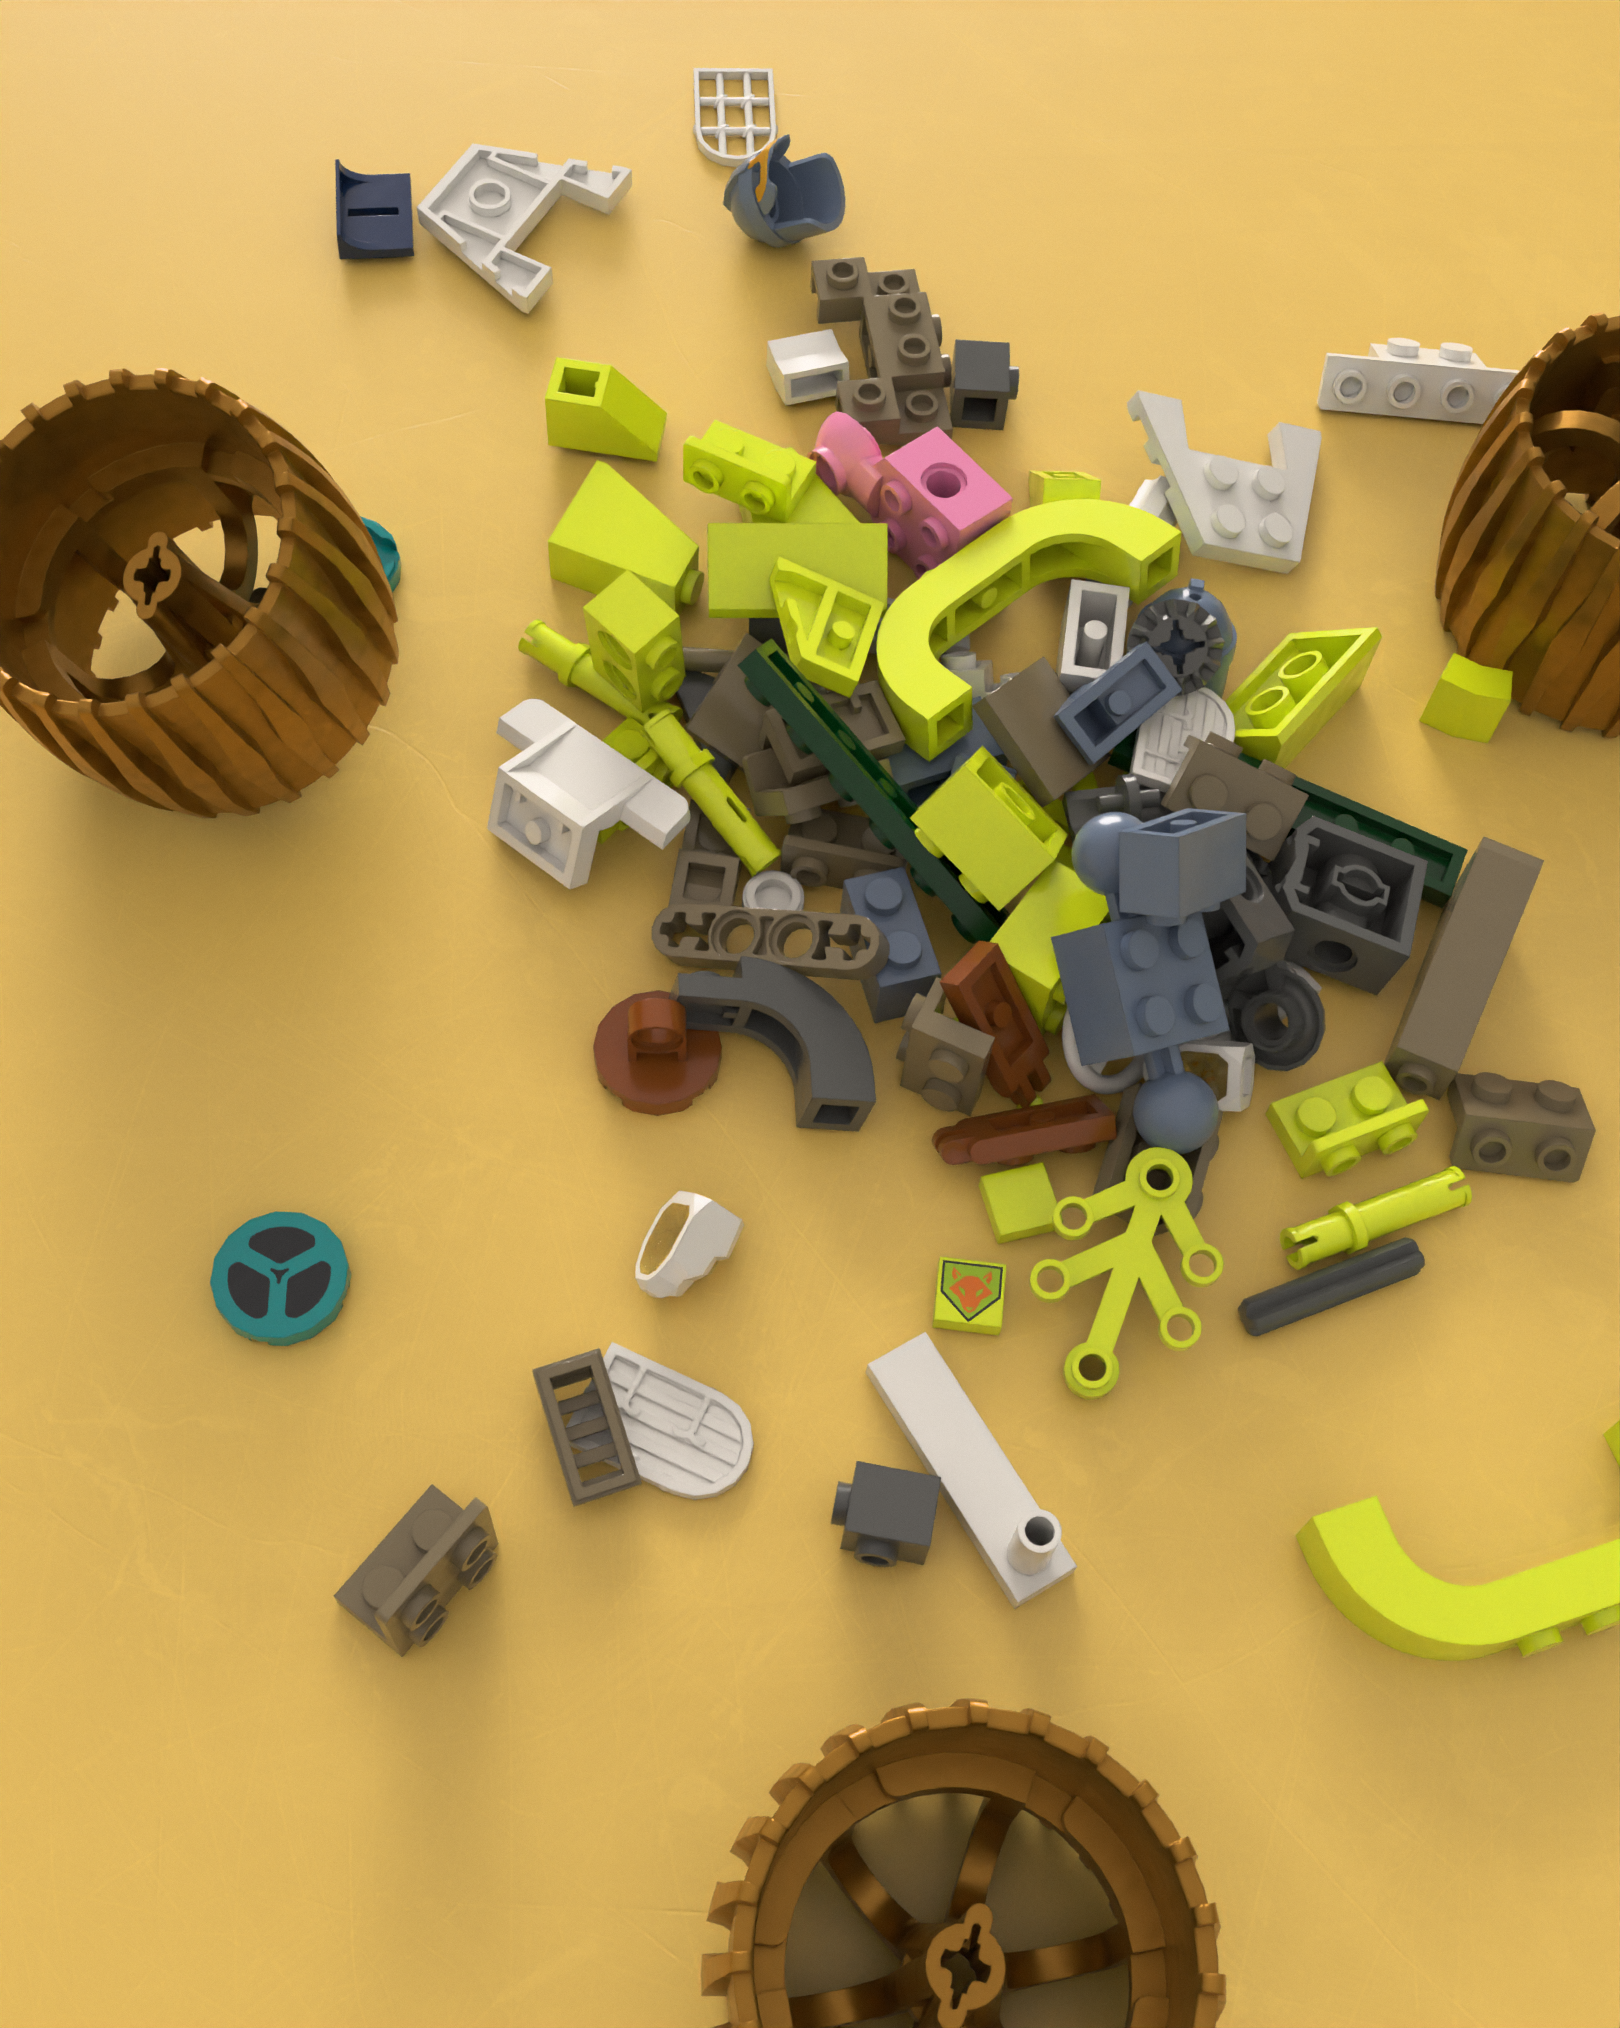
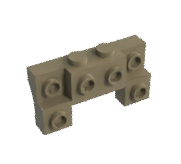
M864 257L812 261L810 288L811 293H817L818 324L860 321L859 339L868 379L837 381L836 411L846 413L859 422L860 425L871 433L878 444L905 446L937 426L952 439L953 427L943 389L951 386V361L948 354H941L939 347L942 343L939 314H931L926 292H920L915 269L868 272Z

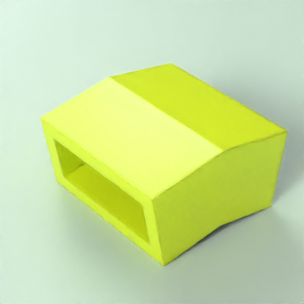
M1453 653L1419 721L1452 737L1488 743L1511 702L1513 671L1482 666Z

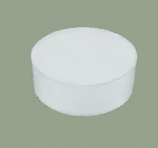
M776 870L764 871L752 877L745 885L742 907L803 911L804 891L800 883L793 879L791 875Z

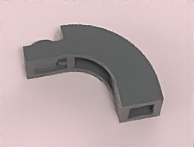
M741 956L732 977H723L711 971H697L691 974L678 973L668 999L677 1001L685 1007L687 1011V1029L742 1034L763 1043L782 1060L793 1082L797 1128L859 1132L876 1103L873 1067L862 1034L846 1010L832 995L806 976L788 967L753 957Z

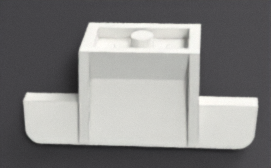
M525 700L499 718L496 733L522 752L498 767L487 829L569 890L588 883L599 831L610 828L621 820L663 850L689 823L691 818L688 802L683 796L543 700Z

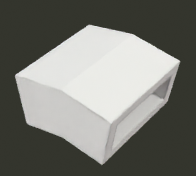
M832 329L767 341L766 366L775 389L785 406L836 396L837 381L850 380L849 361L841 351Z

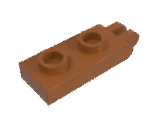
M978 941L939 983L960 1023L995 1037L986 1071V1076L993 1089L999 1095L1010 1098L1017 1106L1020 1105L1022 1108H1028L1036 1099L1035 1091H1043L1051 1082V1076L1043 1062L1050 1053L1049 1048L998 943Z
M1095 1094L1033 1105L1028 1108L1023 1107L965 1118L954 1126L938 1129L932 1137V1144L944 1162L949 1165L973 1161L979 1165L995 1162L1006 1166L1022 1165L1032 1161L1036 1154L1057 1150L1071 1154L1083 1153L1094 1149L1098 1142L1116 1139L1115 1114Z

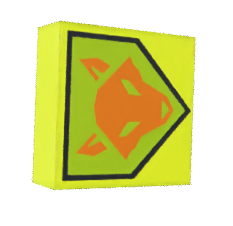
M940 1256L937 1268L932 1328L999 1336L1002 1328L1007 1264Z

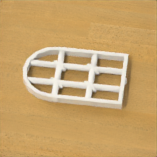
M694 68L695 125L693 126V133L696 135L699 150L709 160L723 166L738 167L747 158L764 150L768 144L776 140L778 126L775 120L773 69ZM699 80H716V97H699ZM724 80H743L744 97H728L727 94H724ZM751 80H768V98H756L754 94L752 95ZM700 106H713L717 109L718 127H701ZM725 106H741L744 109L745 127H729L726 124ZM752 106H769L770 127H757L756 124H753ZM703 136H715L718 139L719 152L712 149L703 140ZM726 136H742L743 139H746L747 155H728ZM754 136H770L765 146L754 152Z

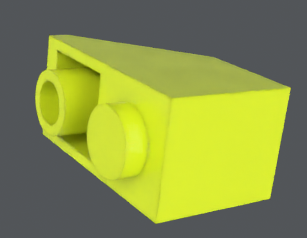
M556 357L545 395L548 445L657 462L667 423V412L612 365Z

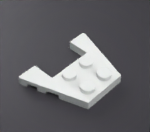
M472 144L418 205L419 224L519 310L528 314L553 284L552 268L515 252L516 249L561 196H566L609 215L632 187V170L614 165L612 173L588 170L587 161L570 158L563 166L538 162L537 153Z
M1138 390L1127 402V409L1132 421L1141 420L1149 438L1143 445L1151 463L1161 465L1169 482L1170 488L1165 492V495L1192 556L1288 574L1301 560L1322 439L1321 431L1279 422L1267 434L1272 466L1195 451L1188 448L1182 400Z

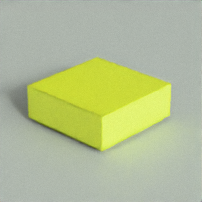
M1043 1162L981 1176L978 1186L997 1244L1055 1231L1052 1217L1057 1201ZM1060 1215V1220L1063 1223L1062 1215Z

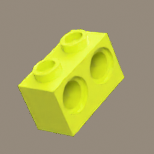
M626 570L583 607L593 669L643 714L657 701L665 702L670 699L681 687L686 676L680 615L632 572Z

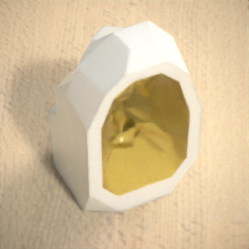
M1193 1040L1178 1044L1184 1070L1199 1076L1211 1087L1216 1096L1219 1110L1241 1112L1249 1107L1254 1087L1255 1054L1252 1043ZM1144 1060L1143 1077L1147 1081L1149 1077Z
M679 1190L660 1209L642 1243L635 1269V1278L640 1289L649 1296L656 1298L682 1296L696 1280L711 1275L719 1261L729 1259L744 1227L742 1219L711 1199L696 1193Z

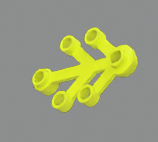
M1162 1147L1143 1150L1130 1161L1126 1170L1125 1181L1085 1199L1076 1196L1066 1197L1060 1200L1054 1208L1052 1224L1056 1233L1067 1240H1079L1089 1233L1093 1223L1135 1207L1126 1233L1061 1262L1056 1259L1042 1260L1031 1271L1029 1284L1033 1295L1042 1302L1055 1303L1062 1300L1070 1288L1112 1270L1087 1342L1074 1347L1068 1354L1064 1364L1063 1375L1065 1383L1080 1398L1088 1400L1102 1398L1114 1388L1118 1380L1119 1363L1113 1350L1138 1279L1160 1322L1158 1334L1166 1347L1175 1351L1187 1350L1197 1342L1201 1335L1202 1326L1199 1317L1191 1309L1183 1307L1152 1244V1239L1161 1216L1183 1256L1180 1263V1271L1186 1282L1195 1287H1208L1217 1281L1223 1271L1224 1262L1221 1253L1214 1246L1204 1242L1185 1204L1192 1190V1172L1185 1159L1173 1150ZM1162 1169L1170 1175L1171 1186L1165 1190H1155L1148 1184L1146 1175L1151 1170ZM1071 1207L1081 1210L1086 1218L1085 1224L1079 1229L1066 1228L1060 1220L1062 1211ZM1196 1254L1208 1256L1213 1261L1214 1272L1207 1277L1195 1275L1189 1266L1190 1258ZM1045 1270H1055L1061 1275L1063 1286L1056 1292H1045L1039 1287L1037 1277ZM1175 1317L1186 1319L1191 1324L1192 1336L1185 1341L1173 1339L1167 1330L1168 1321ZM1086 1357H1096L1104 1364L1105 1375L1097 1381L1086 1380L1080 1374L1079 1363Z

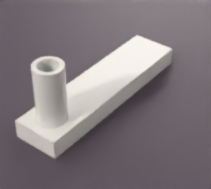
M927 1333L920 1334L869 1363L866 1369L868 1378L928 1473L941 1477L940 1492L1013 1608L1016 1609L1073 1574L1077 1565L1061 1542L1062 1529L1058 1519L1052 1513L1039 1508Z

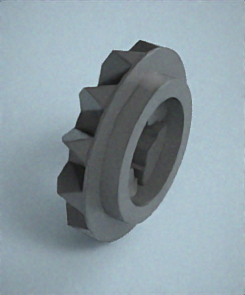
M1170 599L1152 605L1136 619L1128 636L1127 653L1146 641L1151 647H1158L1161 643L1169 641L1171 630H1173V621H1175L1176 630H1179L1181 640H1191V643H1200V648H1194L1192 652L1182 655V664L1179 665L1180 674H1177V665L1173 664L1171 655H1162L1161 652H1156L1182 688V691L1176 696H1182L1205 687L1207 682L1221 667L1220 661L1225 641L1218 628L1217 619L1198 603Z

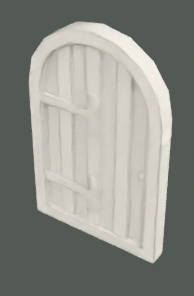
M1206 687L1172 698L1137 728L1129 774L1135 775L1138 784L1167 792L1189 751V748L1183 746L1188 735L1205 742L1211 731L1234 742V715L1226 702Z
M612 1342L603 1360L640 1479L660 1488L664 1492L693 1500L717 1497L734 1487L748 1470L754 1446L751 1423L741 1407L715 1388L708 1387ZM593 1380L585 1388L584 1393L596 1390ZM597 1404L575 1411L566 1428L604 1416L601 1405ZM605 1430L569 1443L570 1446L584 1452L611 1443L612 1439L609 1430ZM617 1456L603 1460V1462L621 1469Z

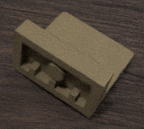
M432 1484L334 1595L337 1603L401 1657L404 1656L414 1643L418 1647H423L437 1634L445 1623L449 1612L444 1607L463 1585L470 1590L479 1584L497 1559V1554L493 1550L499 1543L488 1506L478 1498H474L463 1510Z

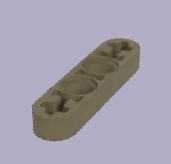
M678 903L663 909L656 917L652 926L654 946L673 963L686 967L735 970L740 957L746 956L780 964L804 976L864 980L877 975L884 968L890 951V944L886 935L867 917L853 914ZM688 924L697 933L708 935V943L701 937L686 936L681 939L680 945L673 941L675 933L684 932ZM740 925H752L754 938L751 945L740 953H729L726 948V942L732 930ZM805 928L811 930L812 944L809 950L797 958L786 957L784 944L787 937L798 929ZM861 935L870 944L868 950H858L855 960H853L843 949L830 947V937L838 945L854 946L857 945Z

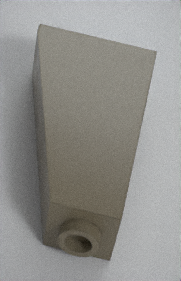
M1487 837L1482 838L1457 881L1452 896L1443 908L1384 1062L1392 1079L1405 1091L1416 1095H1428L1440 1100L1457 1075L1544 860Z

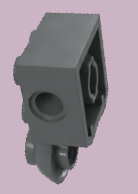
M1312 816L1298 826L1292 835L1283 842L1274 861L1265 862L1259 854L1246 848V855L1295 929L1284 959L1378 995L1410 957L1428 861L1315 816Z
M1246 855V892L1220 902L1219 910L1202 912L1222 1000L1226 999L1229 1003V1027L1235 1041L1253 1044L1256 1064L1268 1070L1289 1071L1304 1065L1318 1051L1326 1030L1325 1009L1317 991L1303 977L1292 973L1283 959L1295 929ZM1278 1006L1286 1013L1288 1027L1279 1018Z

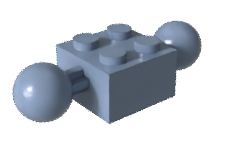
M1107 812L1093 817L1081 827L1073 842L1072 863L1081 882L1090 890L1106 897L1111 922L1051 937L1081 1066L1143 1054L1149 1079L1141 1086L1134 1101L1133 1118L1136 1129L1142 1139L1152 1148L1162 1147L1173 1150L1178 1154H1185L1200 1148L1210 1139L1218 1123L1219 1108L1211 1087L1199 1076L1184 1070L1178 1044L1227 1032L1230 1029L1202 912L1188 915L1187 923L1178 926H1154L1146 923V915L1119 912V831L1142 824L1143 822L1127 813Z

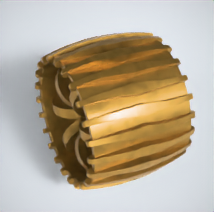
M1600 312L1588 316L1580 327L1574 330L1565 327L1555 333L1547 344L1537 351L1517 373L1482 425L1463 462L1444 517L1436 567L1435 596L1441 599L1440 622L1445 632H1452L1458 643L1456 654L1482 666L1513 671L1511 698L1522 703L1519 708L1520 712L1530 717L1535 710L1548 717L1560 720L1559 729L1570 732L1577 726L1601 730L1602 737L1616 738L1620 735V316L1607 318L1605 313ZM1566 493L1585 494V501L1595 504L1591 509L1581 514L1565 499Z
M158 367L155 369L154 374L135 375L125 368L109 370V379L89 385H84L79 380H74L63 385L66 394L52 400L43 407L39 408L32 402L20 410L26 419L0 440V706L37 743L78 773L134 801L154 808L178 811L200 818H216L218 813H235L242 816L259 814L260 807L279 800L291 803L302 797L300 790L312 784L324 775L330 779L339 771L336 764L351 750L356 742L363 746L370 733L367 730V726L375 715L378 706H386L390 696L387 682L392 664H398L399 648L394 633V623L398 621L396 607L378 551L357 510L330 473L290 432L261 410L204 377H201L198 381L189 380L172 369ZM254 515L273 516L277 520V535L281 539L277 563H270L265 575L270 583L260 604L248 602L254 589L258 564V537ZM220 520L225 543L224 570L220 581L217 582L202 572L176 545L174 538L196 527L202 532L213 528V521ZM121 590L133 601L137 607V616L153 630L166 651L157 663L142 672L115 679L96 678V675L91 671L94 649H100L102 636L98 631L107 610L114 612L119 600L115 595Z
M962 1698L957 1699L950 1707L926 1710L923 1704L917 1702L890 1709L882 1718L881 1724L868 1730L862 1725L852 1724L830 1736L820 1748L825 1758L815 1766L808 1763L793 1764L772 1786L769 1794L780 1805L772 1818L769 1816L747 1818L730 1850L732 1854L743 1860L748 1867L744 1881L739 1880L727 1883L717 1881L707 1917L708 1922L724 1926L731 1931L728 1952L702 1953L701 1996H727L728 2023L711 2028H834L907 2012L915 2020L912 2028H1004L1000 2021L1003 1993L1088 1975L1128 1964L1129 1997L1125 2028H1215L1216 2022L1226 2004V1975L1219 1974L1216 1944L1221 1925L1215 1902L1208 1904L1204 1886L1195 1867L1198 1855L1189 1837L1181 1839L1174 1824L1157 1803L1160 1795L1146 1779L1139 1782L1126 1768L1107 1754L1109 1747L1091 1735L1082 1738L1067 1729L1051 1723V1716L1049 1714L1030 1708L1023 1709L1019 1713L989 1708L988 1701L985 1699ZM940 1793L983 1796L984 1798L964 1853L944 1922L920 1923L894 1900L866 1865L852 1841L851 1836L856 1824L878 1810L899 1801L918 1796ZM1021 1810L1038 1818V1822L1049 1830H1055L1080 1855L1078 1858L1088 1870H1092L1108 1897L1110 1909L1114 1917L1118 1919L1116 1925L1100 1934L1040 1949L1003 1953L998 1941L990 1933L993 1913L985 1905V1901L1005 1836L1012 1821ZM821 1861L830 1876L870 1928L901 1961V1966L887 1976L855 1986L788 1998L785 1987V1954L788 1934L794 1910L802 1890L813 1870ZM958 1953L970 1962V1968L975 1972L976 1981L969 1983L963 1988L957 1998L952 1999L954 1989L950 1988L952 1972L940 1965L941 1959L950 1960Z

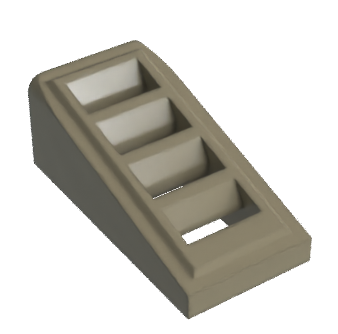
M600 1348L532 1369L534 1381L573 1507L641 1485L642 1482ZM592 1378L596 1390L557 1402L554 1394L555 1389ZM597 1404L601 1405L604 1416L565 1428L561 1416ZM609 1430L612 1439L611 1443L573 1455L569 1442ZM615 1456L618 1457L620 1470L581 1482L578 1468Z

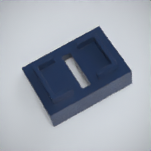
M335 159L336 227L339 258L371 259L414 256L410 173L360 174L348 170L340 163L339 159Z

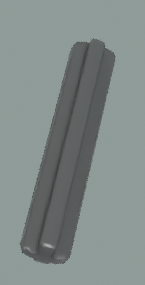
M1404 1237L1245 1298L1238 1307L1239 1317L1250 1335L1260 1336L1415 1276L1424 1267L1425 1259L1421 1251H1419L1416 1241Z

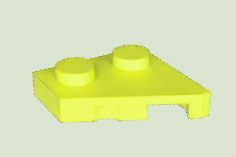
M779 556L769 580L789 658L807 680L850 698L859 682L885 603Z

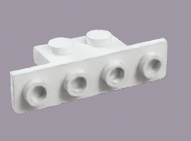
M1389 338L1387 345L1371 343L1368 356L1326 353L1317 404L1320 409L1484 424L1494 405L1520 370L1488 368L1477 354L1473 353V348L1464 344L1442 343L1440 350L1419 348L1420 343L1411 339Z

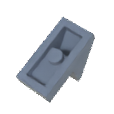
M1146 641L1134 647L1096 680L1075 689L1053 717L1087 763L1092 765L1180 693L1182 688Z

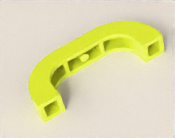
M1095 499L1061 500L1033 506L1004 519L967 544L942 564L925 572L918 581L903 591L886 611L878 630L876 642L878 683L906 739L905 744L930 762L973 730L972 686L937 661L949 648L1033 587L1057 578L1080 577L1092 579L1103 584L1130 587L1129 599L1139 605L1178 576L1181 531L1151 513L1126 504Z
M1619 1420L1603 1435L1620 1467ZM1377 1496L1313 1516L1295 1535L1314 1578L1335 1607L1367 1635L1391 1648L1417 1657L1440 1661H1462L1489 1656L1518 1646L1523 1657H1528L1563 1643L1564 1640L1559 1631L1582 1624L1586 1635H1591L1620 1624V1538L1491 1583L1462 1586L1444 1582L1431 1576L1419 1568L1406 1555L1392 1531Z

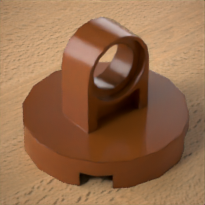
M656 990L634 994L613 1006L598 1025L593 1045L598 1080L605 1089L608 1088L612 1094L622 1099L623 1106L633 1112L655 1116L682 1112L693 1105L694 1098L703 1094L708 1086L711 1089L717 1081L722 1059V1045L719 1032L687 1029V1011L679 1002L668 999L671 992Z

